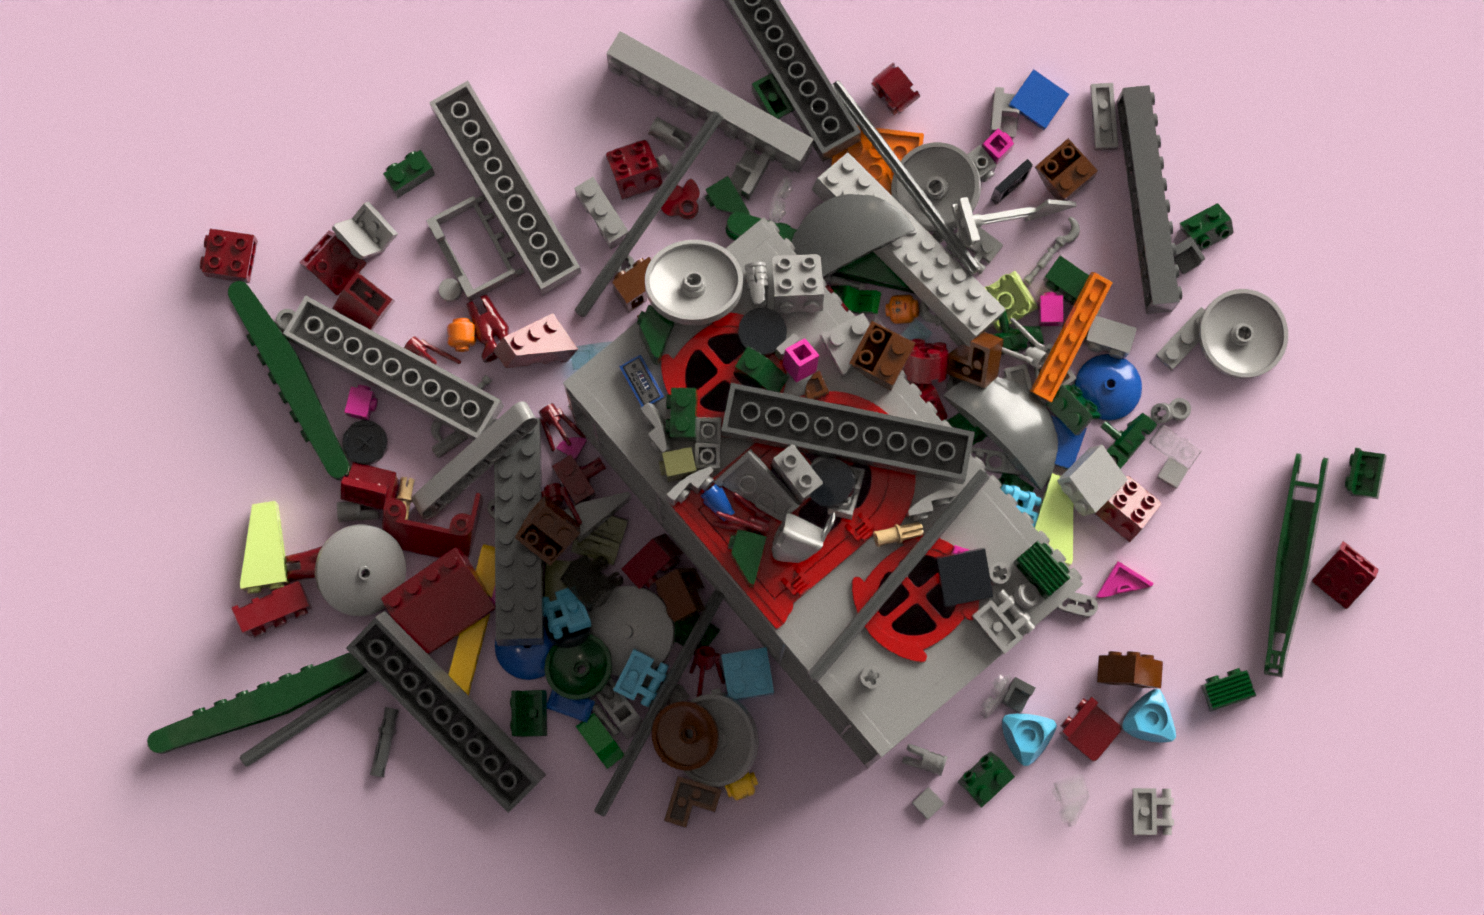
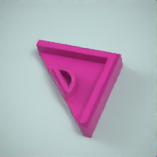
M1117 561L1096 598L1100 599L1152 587L1154 583Z

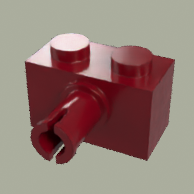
M571 454L552 466L553 471L562 485L566 487V491L575 505L589 501L596 496L594 489L589 483V479L606 470L600 457H597V459L584 467H579Z

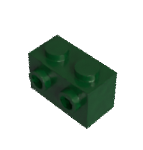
M421 150L408 153L404 157L405 160L398 164L393 163L386 168V172L383 173L397 198L435 175L431 164Z
M1060 255L1045 275L1043 281L1049 290L1060 292L1064 295L1063 299L1066 302L1074 305L1089 275Z
M671 388V394H667L666 407L671 409L670 419H666V433H670L672 441H696L698 391L696 388Z

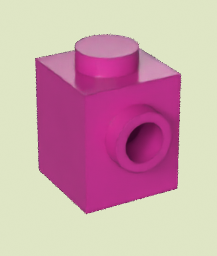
M999 128L982 144V147L996 165L1012 151L1014 146L1011 137Z
M1046 292L1038 299V325L1061 326L1064 322L1063 295H1057L1056 292Z
M804 338L785 349L782 366L797 383L816 372L819 355Z
M358 385L357 388L351 386L344 412L348 417L370 420L371 412H375L378 399L375 398L376 395L371 391V388L365 385Z

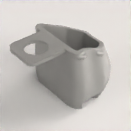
M786 512L772 542L771 550L773 557L778 561L800 563L811 557L822 548L823 542L834 523L835 513L832 512L824 529L798 516Z

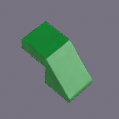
M848 285L831 286L833 292L838 295L852 313L878 314L882 292L877 290H857Z
M595 713L589 716L587 723L582 721L575 726L607 769L623 758V751Z

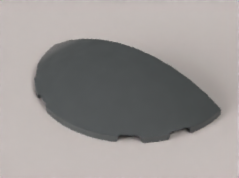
M846 194L831 198L815 207L802 220L791 243L794 245V252L797 255L817 254L821 257L822 277L824 279L863 256L877 251L915 231V228L901 210L887 203L884 199L867 194Z
M997 377L986 388L963 381L943 395L974 427L978 426L1009 456L1008 460L1039 490L1043 488L1055 467L1058 438L1048 409L1034 393L1013 380Z

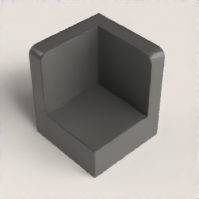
M1192 237L1176 245L1174 262L1178 264L1182 274H1186L1201 265L1205 260L1204 255Z
M1014 677L1001 703L1021 713L1036 687Z

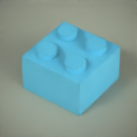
M767 647L721 655L728 696L736 700H743L774 694Z

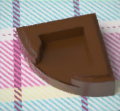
M820 370L814 373L808 380L805 387V398L816 400L829 394Z

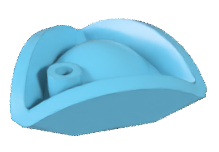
M1153 689L1142 696L1128 711L1122 724L1126 733L1141 740L1163 743L1172 742L1176 738V730L1170 709L1163 693L1159 689Z
M1008 714L1002 719L1006 743L1013 756L1024 766L1031 765L1042 754L1057 728L1054 720L1038 715Z

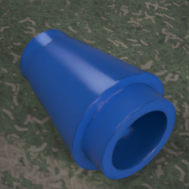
M717 484L701 495L704 500L703 503L715 514L718 511L731 516L735 513L723 488H719Z

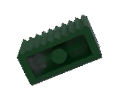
M1036 541L1013 564L1038 589L1039 594L1046 600L1071 578L1068 575L1070 571L1061 561L1056 562L1051 556L1053 551L1046 543L1041 544L1039 541Z
M1240 668L1228 671V677L1219 679V676L1216 675L1205 679L1206 684L1201 685L1210 712L1256 697L1247 670L1241 672Z

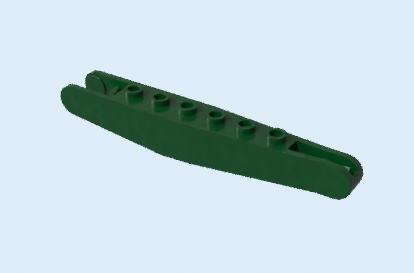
M735 212L727 220L726 235L729 239L735 241L760 221L761 218L742 212ZM775 223L780 230L778 234L784 240L787 238L792 241L798 229L791 228L790 225L785 223ZM874 252L863 256L832 274L833 276L846 278V280L863 282L915 294Z
M243 281L233 282L228 288V296L249 332L246 337L252 347L256 345L260 353L257 354V357L263 366L267 364L271 371L267 374L273 385L278 384L281 391L278 394L283 403H289L292 409L289 414L295 424L299 422L303 430L300 433L306 443L311 442L326 471L333 479L342 480L343 476L348 477L351 469L350 463L339 444L299 356L250 287Z
M1296 453L1276 556L1264 675L1280 678L1284 676L1287 656L1310 571L1329 458L1324 457L1322 459L1319 482L1314 484L1298 481L1302 465V454ZM1296 488L1317 491L1315 503L1295 500ZM1276 632L1286 634L1282 651L1274 650ZM1271 670H1277L1278 673H1274V674H1273V672H1270V671H1271Z
M350 652L316 666H313V664L304 666L296 674L287 673L278 677L279 680L271 684L270 681L259 684L257 689L251 692L248 690L235 694L236 698L229 701L227 699L219 700L213 703L214 707L207 710L205 707L192 711V716L153 731L147 739L148 747L155 753L164 754L181 747L287 715L357 679L366 673L367 669Z

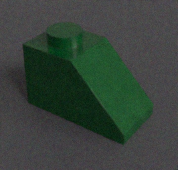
M771 73L752 83L751 92L764 112L777 119L793 112V108Z
M729 176L705 189L707 195L704 197L711 208L715 206L718 211L730 214L742 212L751 215Z
M648 304L646 312L641 311L637 325H640L639 335L653 364L659 365L675 322L663 317Z
M749 346L735 365L736 374L760 389L780 393L789 379L770 359Z
M738 529L736 536L731 534L728 549L732 550L731 558L748 587L753 588L767 537Z

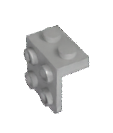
M369 202L364 203L352 219L336 223L332 226L336 237L343 241L351 253L359 259L384 252L398 235Z
M817 254L774 256L772 258L774 311L784 314L823 311L824 288L821 257Z

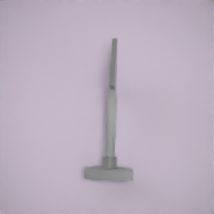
M968 197L960 198L958 200L959 204L951 205L961 243L967 248L980 240L977 228L982 225L1025 218L1027 222L1074 208L1077 205L1073 201L1046 200L1036 208L1027 207L985 215H973Z

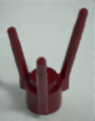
M413 336L404 346L405 349L420 357H425L433 364H436L437 361L427 353L428 349L457 364H461V360L429 344L424 339L419 340L416 336Z
M554 403L543 407L539 411L541 416L540 423L543 426L552 452L555 451V446L548 425L556 427L568 446L572 444L559 424L561 418L581 438H586L581 430L563 413L561 408H556Z
M559 483L545 486L544 491L541 492L542 498L546 496L558 507L563 503L562 500L564 499L577 523L581 525L582 520L567 494L566 487H561Z
M736 492L733 493V497L755 513V516L751 514L748 520L745 521L729 514L716 512V515L745 526L744 528L716 521L712 523L713 526L732 531L739 529L764 536L770 524V520L764 518L766 512L757 509Z
M702 646L695 650V657L689 671L690 674H693L697 665L700 668L697 697L702 696L705 670H710L714 664L716 665L721 684H725L720 664V654L715 653V650L709 646Z

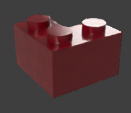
M664 533L652 538L621 570L638 589L645 586L650 588L658 579L656 576L661 571L665 573L680 563L679 557L683 552Z

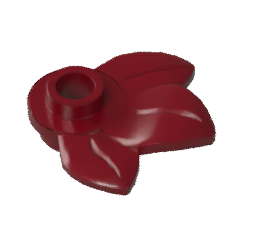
M690 178L683 188L677 185L661 207L662 212L668 216H680L686 220L696 217L699 211L697 200L700 196L696 182ZM690 206L692 210L685 212L684 207Z

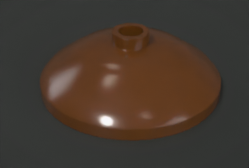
M678 701L666 706L655 718L652 726V743L657 755L663 762L672 768L689 771L702 767L712 759L718 747L719 731L715 719L703 706L690 701ZM688 729L693 732V737L688 736Z

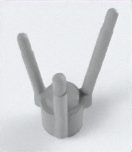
M1011 318L1010 321L1035 347H1029L1024 355L1003 347L1002 353L1021 359L1040 369L1048 356L1043 351L1045 346L1037 342L1020 323Z

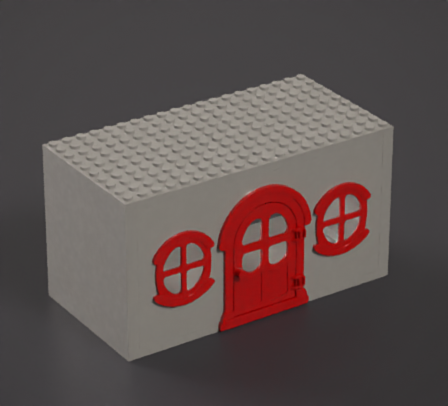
M763 217L726 248L738 261L743 275V290L740 300L730 313L717 321L703 325H684L675 322L659 365L653 364L639 335L640 325H637L636 322L566 379L563 385L575 425L715 590L724 594L726 603L760 643L767 647V651L868 769L1002 655V652L972 618V615L989 600H992L998 607L1002 602L996 594L1002 589L1009 596L1012 595L1014 597L1015 588L1020 584L1029 582L1013 564L1021 554L1036 541H1039L1041 544L1046 543L1053 551L1051 556L1056 562L1061 561L1070 571L1068 575L1071 578L1046 600L1039 594L1038 603L1030 608H1022L1017 604L1023 613L1026 612L1031 617L1030 621L1034 626L1083 585L1080 581L1083 578L1075 568L1070 569L1067 566L1065 556L1058 549L1053 550L1048 544L1050 540L1047 535L1041 530L1038 532L1033 527L1034 521L1026 512H1020L1016 507L1018 505L1017 501L1009 493L1006 495L1000 489L1002 485L994 475H991L989 480L925 556L935 558L949 555L952 553L954 545L969 550L985 548L988 567L990 568L996 562H1004L1011 570L1010 579L999 586L991 583L993 597L957 604L951 616L945 619L926 599V594L940 583L938 573L921 587H916L906 577L901 584L909 592V597L887 616H882L877 611L818 682H814L808 677L807 673L876 593L884 575L888 572L892 573L897 568L899 562L908 555L950 504L936 507L935 503L932 504L933 512L928 515V519L922 521H914L913 518L907 519V512L926 496L952 486L955 492L954 500L980 469L984 470L986 467L977 456L973 458L970 454L966 480L961 485L868 466L872 478L870 491L864 503L860 507L855 508L852 520L841 518L840 523L826 536L822 548L800 563L778 561L773 557L771 550L772 542L782 521L766 513L764 518L769 519L770 524L764 535L767 538L753 588L748 587L731 558L732 550L728 549L731 534L736 536L737 531L712 527L711 525L716 521L744 528L745 526L729 520L723 521L703 503L704 500L701 497L705 492L703 489L696 494L689 488V496L682 503L678 501L675 506L666 500L668 492L683 479L667 482L666 475L661 476L658 461H663V452L659 453L653 448L650 443L652 439L648 435L655 427L651 428L643 419L645 414L641 410L642 407L619 366L641 354L665 397L655 403V406L666 422V419H670L671 409L666 407L667 394H671V388H687L685 383L687 364L695 351H702L718 370V373L697 390V417L722 418V429L725 411L718 412L705 409L700 404V400L722 381H727L730 385L731 383L742 385L734 376L735 365L743 353L730 364H724L708 346V341L719 335L738 334L739 324L743 316L750 310L757 308L752 303L750 291L747 289V277L744 267L746 264L752 262L766 263L769 288L767 289L769 304L766 308L774 310L772 258L774 256L797 255L794 252L795 247L787 238L784 240L778 234L780 230L772 220L768 222ZM824 279L823 311L813 313H779L787 327L786 339L795 333L800 338V341L805 338L819 355L816 372L820 370L829 394L816 400L951 427L946 420L941 421L936 415L938 413L936 408L929 401L925 403L920 397L922 393L914 383L910 385L904 377L906 375L903 370L892 391L869 380L852 366L845 376L842 377L820 338V334L856 316L850 310L846 312L841 306L842 301L834 292L831 294L825 288L827 284ZM775 354L766 355L765 357L770 359L789 377L780 393L805 398V387L812 375L796 383L782 366L783 360L780 361ZM721 436L720 468H712L714 470L712 478L715 481L750 449L771 471L773 458L785 449ZM672 441L673 451L691 447L695 462L696 441ZM800 452L802 456L805 458V460L811 466L812 462L807 458V456L803 452ZM843 461L849 466L855 464L853 462ZM696 468V472L705 468ZM722 486L735 511L732 516L745 521L748 520L751 514L755 516V513L733 497V491ZM811 497L799 505L791 514L798 516L800 509L812 500ZM920 522L923 526L924 533L922 536L903 540L901 544L895 542L877 547L874 542V531L893 528L895 524L902 526ZM997 567L994 568L996 572L993 573V576L1003 580L1004 577L1002 576L1005 574V571L999 570ZM919 604L936 623V629L923 635L911 636L896 632L892 628V623L911 606ZM1008 609L1003 612L1011 624L1016 620ZM1023 627L1017 630L1022 637L1027 633ZM874 666L881 670L883 680L878 687L870 689L861 684L859 674L864 667ZM869 670L867 671L868 676L864 677V679L873 684L874 679L877 678V673H872Z

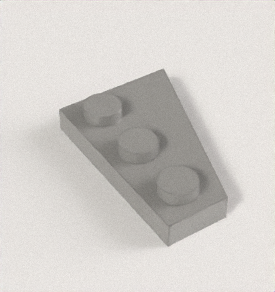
M751 449L714 481L715 484L720 487L724 486L734 493L736 492L741 497L754 503L755 507L780 521L783 520L786 512L791 514L801 504Z

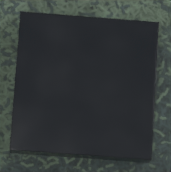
M1029 159L1024 161L995 187L991 196V200L995 205L1000 203L1028 178L1033 167Z
M985 548L935 557L943 605L945 607L993 597Z

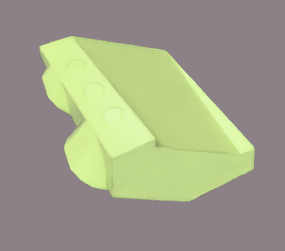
M1016 271L1003 275L998 281L985 287L1006 309L1009 325L1012 324L1011 318L1017 321L1038 309L1036 301ZM998 320L993 325L999 332L1001 331L1000 322Z

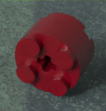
M891 63L872 79V90L879 99L885 98L886 107L893 115L896 113L900 114L920 98L919 92L917 90L914 92L911 89L913 83L898 66L895 67V63Z
M919 338L912 339L911 341L915 342V346L903 368L907 380L919 384H931L934 379H938V383L944 381L947 376V344L944 342L927 343Z

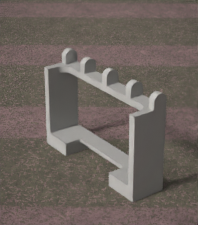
M472 196L426 220L469 302L525 273L523 268L514 271L508 260L513 258L515 254L513 251L506 254L503 252L498 241L504 238L505 235L503 232L494 235L488 221L492 220L494 215L493 213L483 215L479 204L485 201L483 196L476 199ZM473 207L508 269L506 273L475 289L470 284L439 226Z

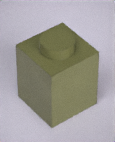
M691 447L662 453L663 461H658L661 476L666 475L667 482L685 479L696 472Z

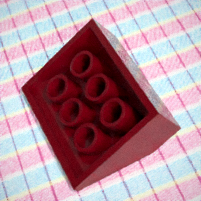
M456 547L381 598L392 619L428 655L496 610L493 600L467 555Z

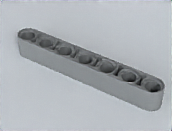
M518 402L513 405L413 495L412 502L423 519H430L437 515L537 425V419L526 402Z

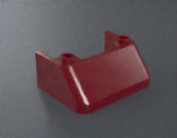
M391 475L383 509L382 530L390 534L398 542L402 551L440 558L456 547L464 552L469 559L484 500L482 495L476 493L471 515L464 513L455 515L450 522L449 529L405 520L406 506L401 500L395 499L400 480L397 476Z

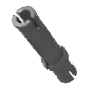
M385 707L381 727H378L379 738L370 775L385 777L393 735H396L397 731L395 727L399 713L398 709Z

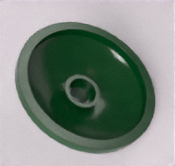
M592 634L589 635L585 642L576 647L560 648L553 645L545 660L547 682L563 698L569 700L591 698L598 694L610 679L613 666L611 653L604 642ZM585 667V672L580 674V668Z

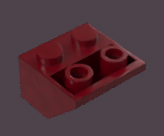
M356 272L342 290L332 309L372 331L395 300L362 274Z

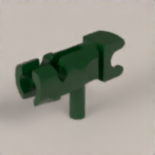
M1004 311L999 318L1001 332L992 333V335L1004 339L1003 348L1014 352L1025 350L1028 339L1018 329H1013L1009 326L1007 312ZM1023 326L1037 342L1044 345L1040 326Z
M1142 413L1133 421L1127 423V428L1124 431H1117L1107 421L1101 425L1100 428L1115 440L1107 449V452L1116 459V464L1120 469L1145 441V436L1142 432L1150 435L1157 427V424L1149 416Z

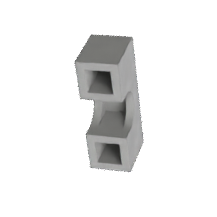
M591 177L574 188L575 194L586 212H589L609 248L613 249L621 244L629 231L595 178Z

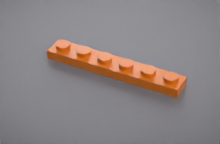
M1096 272L1090 273L1030 392L1048 402L1053 401L1113 282Z

